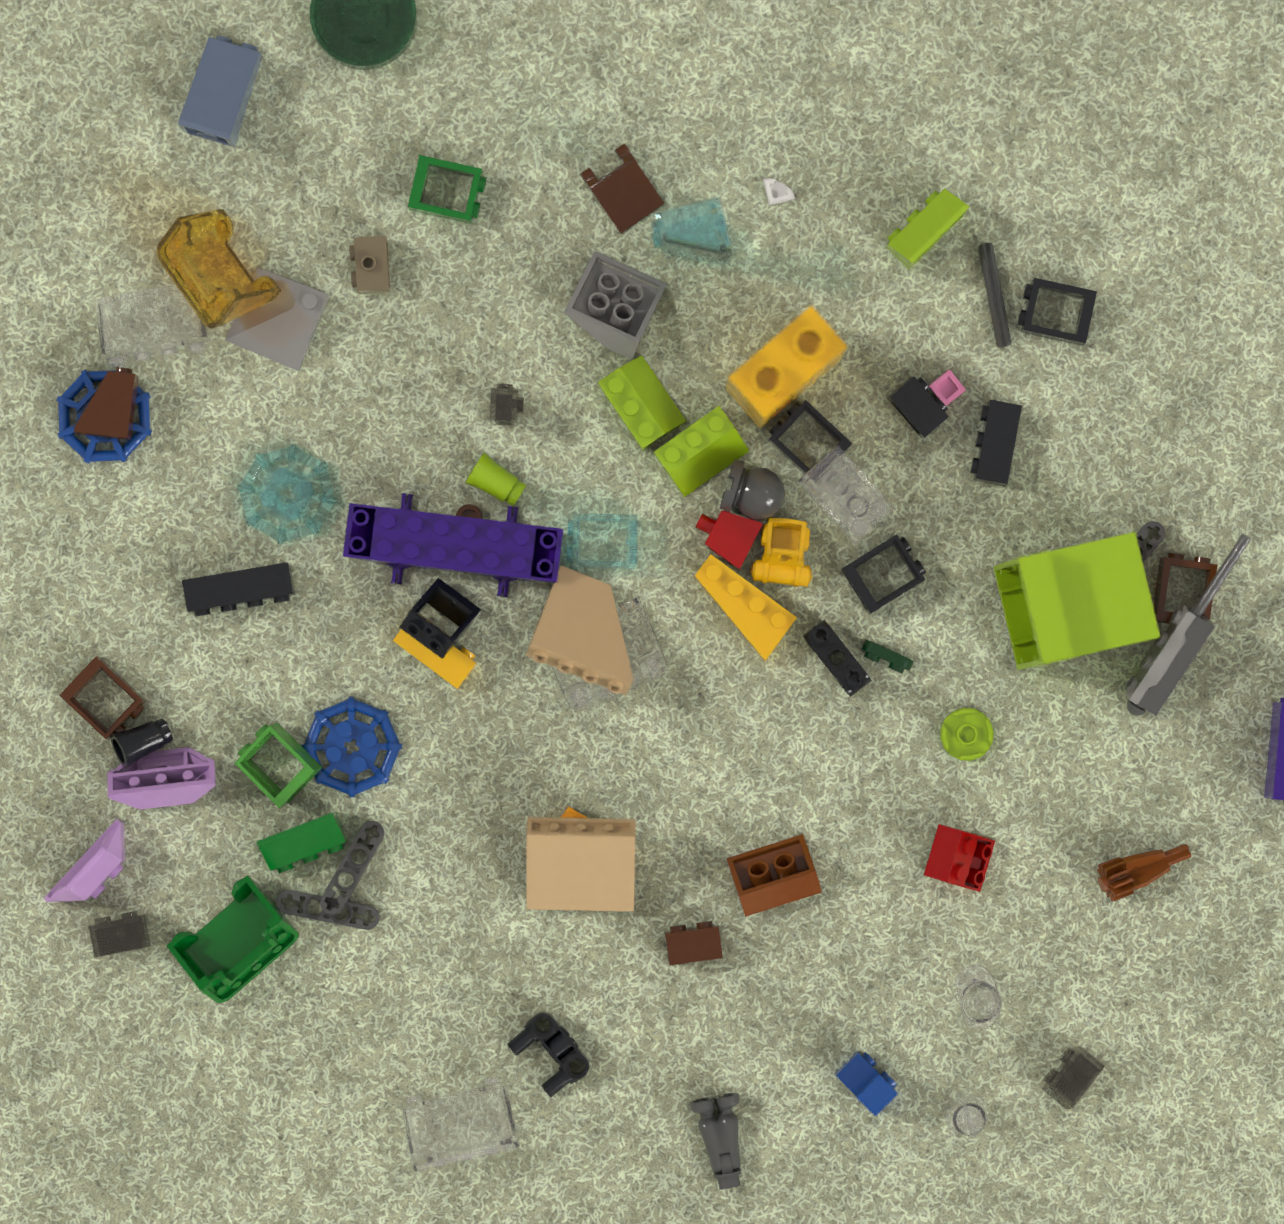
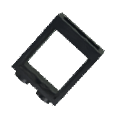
M1034 278L1031 284L1026 283L1023 299L1028 301L1026 310H1020L1017 325L1022 326V333L1084 346L1087 341L1097 291ZM1039 288L1083 297L1075 334L1031 325Z
M805 400L802 404L797 401L787 411L790 417L783 424L778 421L770 429L769 433L772 436L768 441L815 484L845 453L852 443L808 401ZM804 412L838 442L813 470H810L778 440Z
M897 534L841 569L868 614L873 613L925 580L923 575L926 571L918 559L913 561L908 553L912 550L904 537L899 538ZM893 545L914 579L876 602L855 568Z
M438 578L412 607L399 628L443 659L467 631L481 609ZM428 604L459 626L451 637L420 615L421 611Z

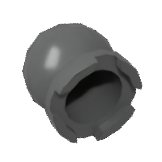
M734 459L728 477L733 480L731 489H726L723 493L719 509L730 513L731 507L734 508L736 506L742 515L750 519H766L774 516L785 502L784 483L777 474L767 468L754 467L746 470L744 468L745 461Z

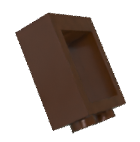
M1168 553V557L1160 558L1153 604L1156 622L1171 624L1169 620L1173 612L1164 611L1170 566L1207 571L1205 592L1217 573L1218 565L1210 564L1211 559L1204 557H1195L1194 561L1184 560V555L1177 553ZM1213 599L1202 614L1209 619Z
M98 656L59 695L106 740H109L110 735L113 733L125 731V722L130 717L133 720L136 719L145 709L142 704L146 701ZM101 670L134 700L108 729L76 699Z

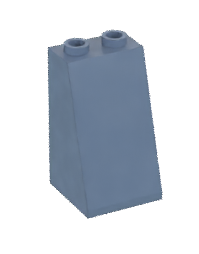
M217 35L216 39L208 38L178 125L184 133L235 147L262 55L257 51L258 48L247 43H242V46L231 44V39Z

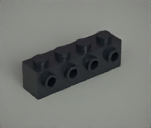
M289 562L182 580L187 612H194L195 617L210 615V609L221 608V612L237 610V605L247 603L248 608L263 606V600L273 599L274 603L290 601L289 596L296 595L291 564Z

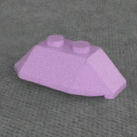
M189 747L155 751L139 759L128 768H124L120 764L115 770L112 769L107 773L108 798L140 810L192 804L216 786L214 760Z
M120 818L116 819L43 899L47 902L82 901L90 899L91 896L96 899L106 888L103 883L109 877L115 879L124 869L121 865L125 861L124 822Z

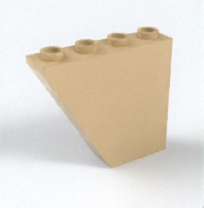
M561 565L558 570L557 583L553 582L525 656L532 658L537 663L553 666L562 673L573 674L588 683L598 684L613 693L626 696L633 682V675L611 585Z

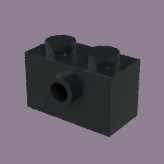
M912 376L890 394L887 399L921 438H925L949 417L945 413L948 409L938 397L935 400L928 393L930 387L921 377L916 379Z

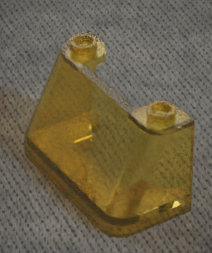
M224 209L178 217L157 246V257L202 323L210 329L221 327L272 302L281 292L276 282L269 276H261L254 281L228 244L233 235V223Z

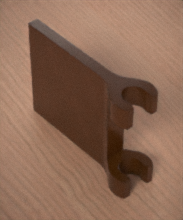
M625 143L615 150L623 162L618 168L599 181L590 168L580 174L620 233H623L665 204Z

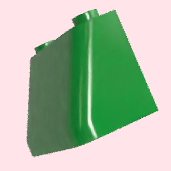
M248 875L233 885L231 895L235 900L196 934L190 931L179 932L167 945V948L197 988L216 1003H224L231 999L292 946L299 936L298 931Z

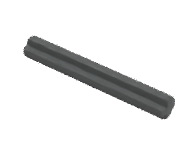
M984 243L979 245L978 249L997 347L1002 348L1011 345V337L994 247L992 243Z

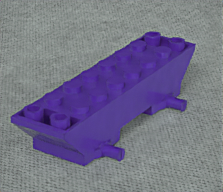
M402 493L400 509L349 503L343 557L383 563L393 567L391 580L393 584H396L398 574L397 584L402 585L403 570L411 567L493 577L499 580L497 596L502 597L503 586V597H508L509 582L516 580L557 583L563 529L517 523L519 507L514 506L513 517H511L513 506H508L506 522L412 511L413 494H408L406 504V493Z

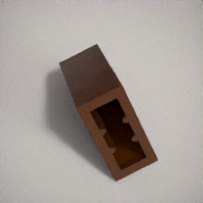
M116 367V372L108 371L76 423L74 432L82 435L131 440L139 376L132 374V369Z

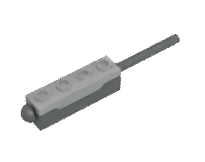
M1241 534L1197 604L1192 608L1183 604L1180 610L1176 609L1169 620L1171 624L1156 639V647L1152 653L1146 654L1140 664L1141 669L1137 676H1132L1129 679L1125 693L1129 699L1127 701V709L1132 715L1140 716L1146 710L1154 715L1158 714L1215 628L1211 619L1202 614L1251 540L1247 535Z

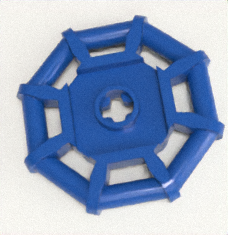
M85 369L81 371V375L56 400L59 412V433L57 435L59 439H63L88 464L97 461H122L123 463L127 461V457L152 433L150 430L149 399L151 396L149 392H144L138 386L135 406L138 405L139 425L133 423L132 430L136 431V433L123 447L117 438L85 435L91 440L86 447L73 435L75 434V425L70 426L69 407L76 409L77 423L97 390L93 382L103 381L108 371L116 372V370L87 371ZM86 386L89 392L78 403L73 401L72 399ZM112 442L115 449L96 451L97 443Z
M349 696L345 701L321 711L317 710L314 713L315 718L305 743L301 746L320 765L321 762L316 751L324 750L326 758L330 763L326 769L322 768L315 775V782L318 785L321 783L346 793L349 797H355L356 794L382 783L386 784L389 781L388 777L399 750L402 749V744L399 743L388 717L389 712L386 709H378L354 699V696ZM348 711V720L333 725L329 720ZM356 711L374 718L370 725L356 720ZM324 724L330 729L324 744H316ZM379 724L388 743L380 744L374 728ZM352 739H355L359 751H353L350 755L347 753L348 749L344 745L346 742L350 743ZM380 749L388 750L381 769L374 765ZM334 769L349 775L348 783L332 777L330 774ZM367 769H371L375 774L356 783L355 774Z

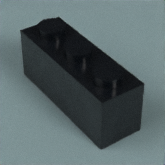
M990 400L987 406H982L980 421H984L983 432L978 431L975 447L979 448L978 458L973 457L970 473L975 474V481L1001 486L1008 484L1022 405Z

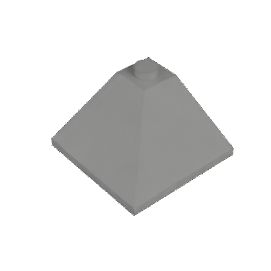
M594 251L564 313L607 349L632 360L667 283Z
M256 267L225 340L299 371L330 297L304 284Z

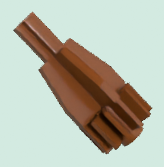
M1183 844L1165 852L1162 849L1130 855L1122 859L1121 857H1116L1097 865L1099 868L1097 872L1101 876L1098 878V884L1112 902L1134 894L1133 890L1147 886L1169 872L1171 865L1191 858L1189 847L1187 844Z

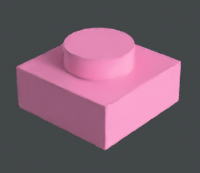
M950 369L929 385L933 394L945 406L966 391Z

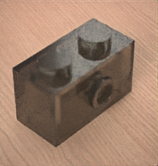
M497 384V388H491L489 417L491 425L518 426L519 413H523L524 397H519L518 389H514L512 384Z
M137 911L122 913V919L111 921V916L95 919V924L88 926L94 958L151 946L145 914L138 915Z
M1081 1046L1074 1047L1073 1049L1069 1047L1060 1057L1062 1063L1057 1070L1052 1068L1044 1078L1046 1084L1042 1087V1090L1065 1109H1071L1075 1106L1105 1067Z

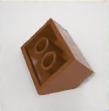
M803 834L726 858L745 917L822 893Z

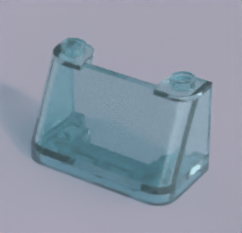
M719 197L655 213L656 221L651 222L654 231L651 235L655 249L660 247L662 253L718 265L731 261L732 247Z

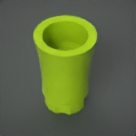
M483 452L465 481V484L478 488L501 502L505 501L511 506H514L526 487L524 483L517 480V476L507 471L485 452Z

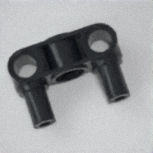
M825 620L814 626L803 636L850 697L872 681ZM839 651L844 654L845 661L843 664L836 666L831 663L829 657L833 652Z
M543 1011L535 1014L526 1022L525 1029L507 1043L512 1052L518 1056L532 1043L540 1041L549 1055L560 1065L558 1067L559 1071L541 1085L550 1097L554 1096L567 1084L576 1083L588 1073L589 1060L580 1050L576 1041L569 1036L570 1034L548 1012ZM540 1017H545L551 1022V1027L547 1031H540L536 1027V1020ZM574 1059H581L585 1064V1069L580 1073H575L570 1069V1062Z

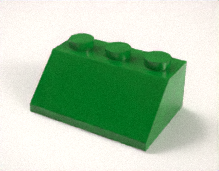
M332 812L259 840L257 845L270 871L277 869L278 873H282L294 868L292 863L302 859L305 864L319 859L317 853L327 850L328 854L344 849L342 844L348 841L337 812Z

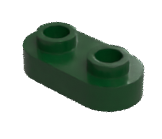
M866 639L861 650L865 651L864 657L877 663L880 659L890 663L888 668L903 674L904 670L910 671L914 663L913 660Z

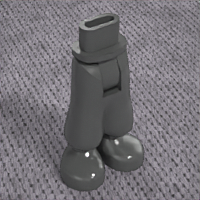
M739 1093L723 1094V1098H720L719 1095L715 1096L719 1114L718 1119L714 1116L712 1097L700 1098L689 1102L690 1110L700 1114L699 1130L706 1146L714 1178H718L719 1189L740 1186L739 1174H741L738 1143V1118L732 1112V1107L740 1101Z

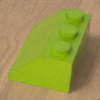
M945 188L940 193L935 190L925 200L928 205L921 212L916 209L906 219L909 224L902 231L897 228L887 238L890 243L886 248L908 270L969 209L965 202Z
M642 355L619 367L597 382L599 388L642 451L686 422V419Z
M718 406L658 448L653 454L682 495L686 497L731 465L734 459L738 460L748 453L749 449L724 411Z

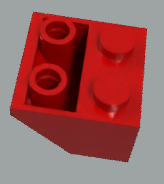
M938 824L924 876L980 892L995 841Z

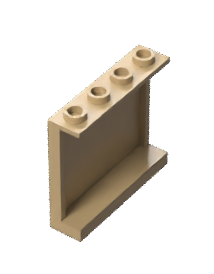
M527 817L526 909L634 912L636 819Z

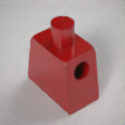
M721 511L717 520L702 513L695 528L709 534L704 544L740 570L763 523Z

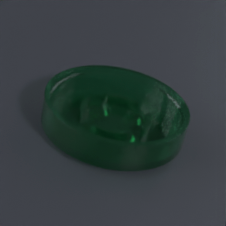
M311 0L310 23L317 42L330 58L349 68L370 70L390 64L406 51L416 32L418 16L415 0Z

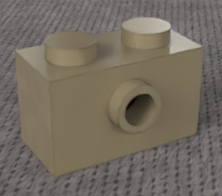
M387 237L354 238V245H349L350 261H355L356 271L351 272L352 288L357 287L359 294L391 292Z

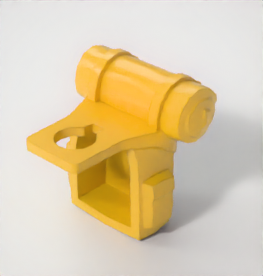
M769 518L767 520V524L763 525L761 546L764 547L762 560H755L751 567L750 573L752 574L753 581L765 584L774 583L794 587H808L812 580V569L809 565H804V552L808 551L810 546V529L807 528V522L788 518Z

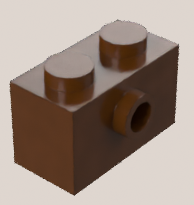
M712 921L696 923L697 928L686 929V924L670 926V931L665 932L669 965L723 958L719 926L713 925Z

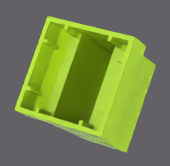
M1135 532L1023 556L993 566L1017 670L1160 637Z

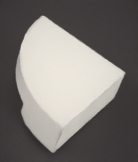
M772 178L763 179L769 206L795 200L792 190L784 183Z

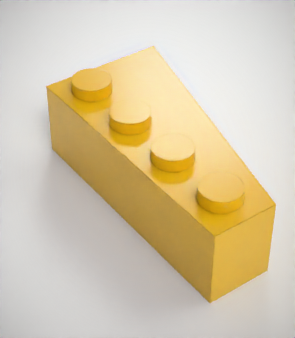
M711 554L694 576L764 661H766L797 619L795 615Z

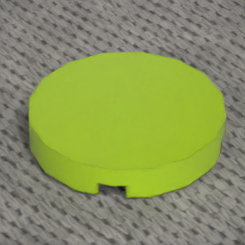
M961 708L952 711L944 719L940 728V740L943 748L950 756L959 760L972 761L982 757L989 750L993 742L994 730L990 720L982 712L974 708Z

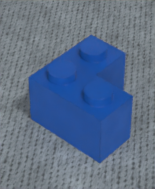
M856 1051L834 1074L876 1117L898 1095V1092L894 1089L897 1084L885 1071L880 1074L873 1067L876 1062L866 1052L861 1055Z

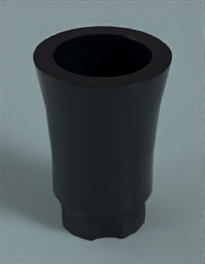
M161 718L126 731L113 733L110 735V740L119 762L124 768H128L139 759L164 748V745L170 743L173 737L168 724Z

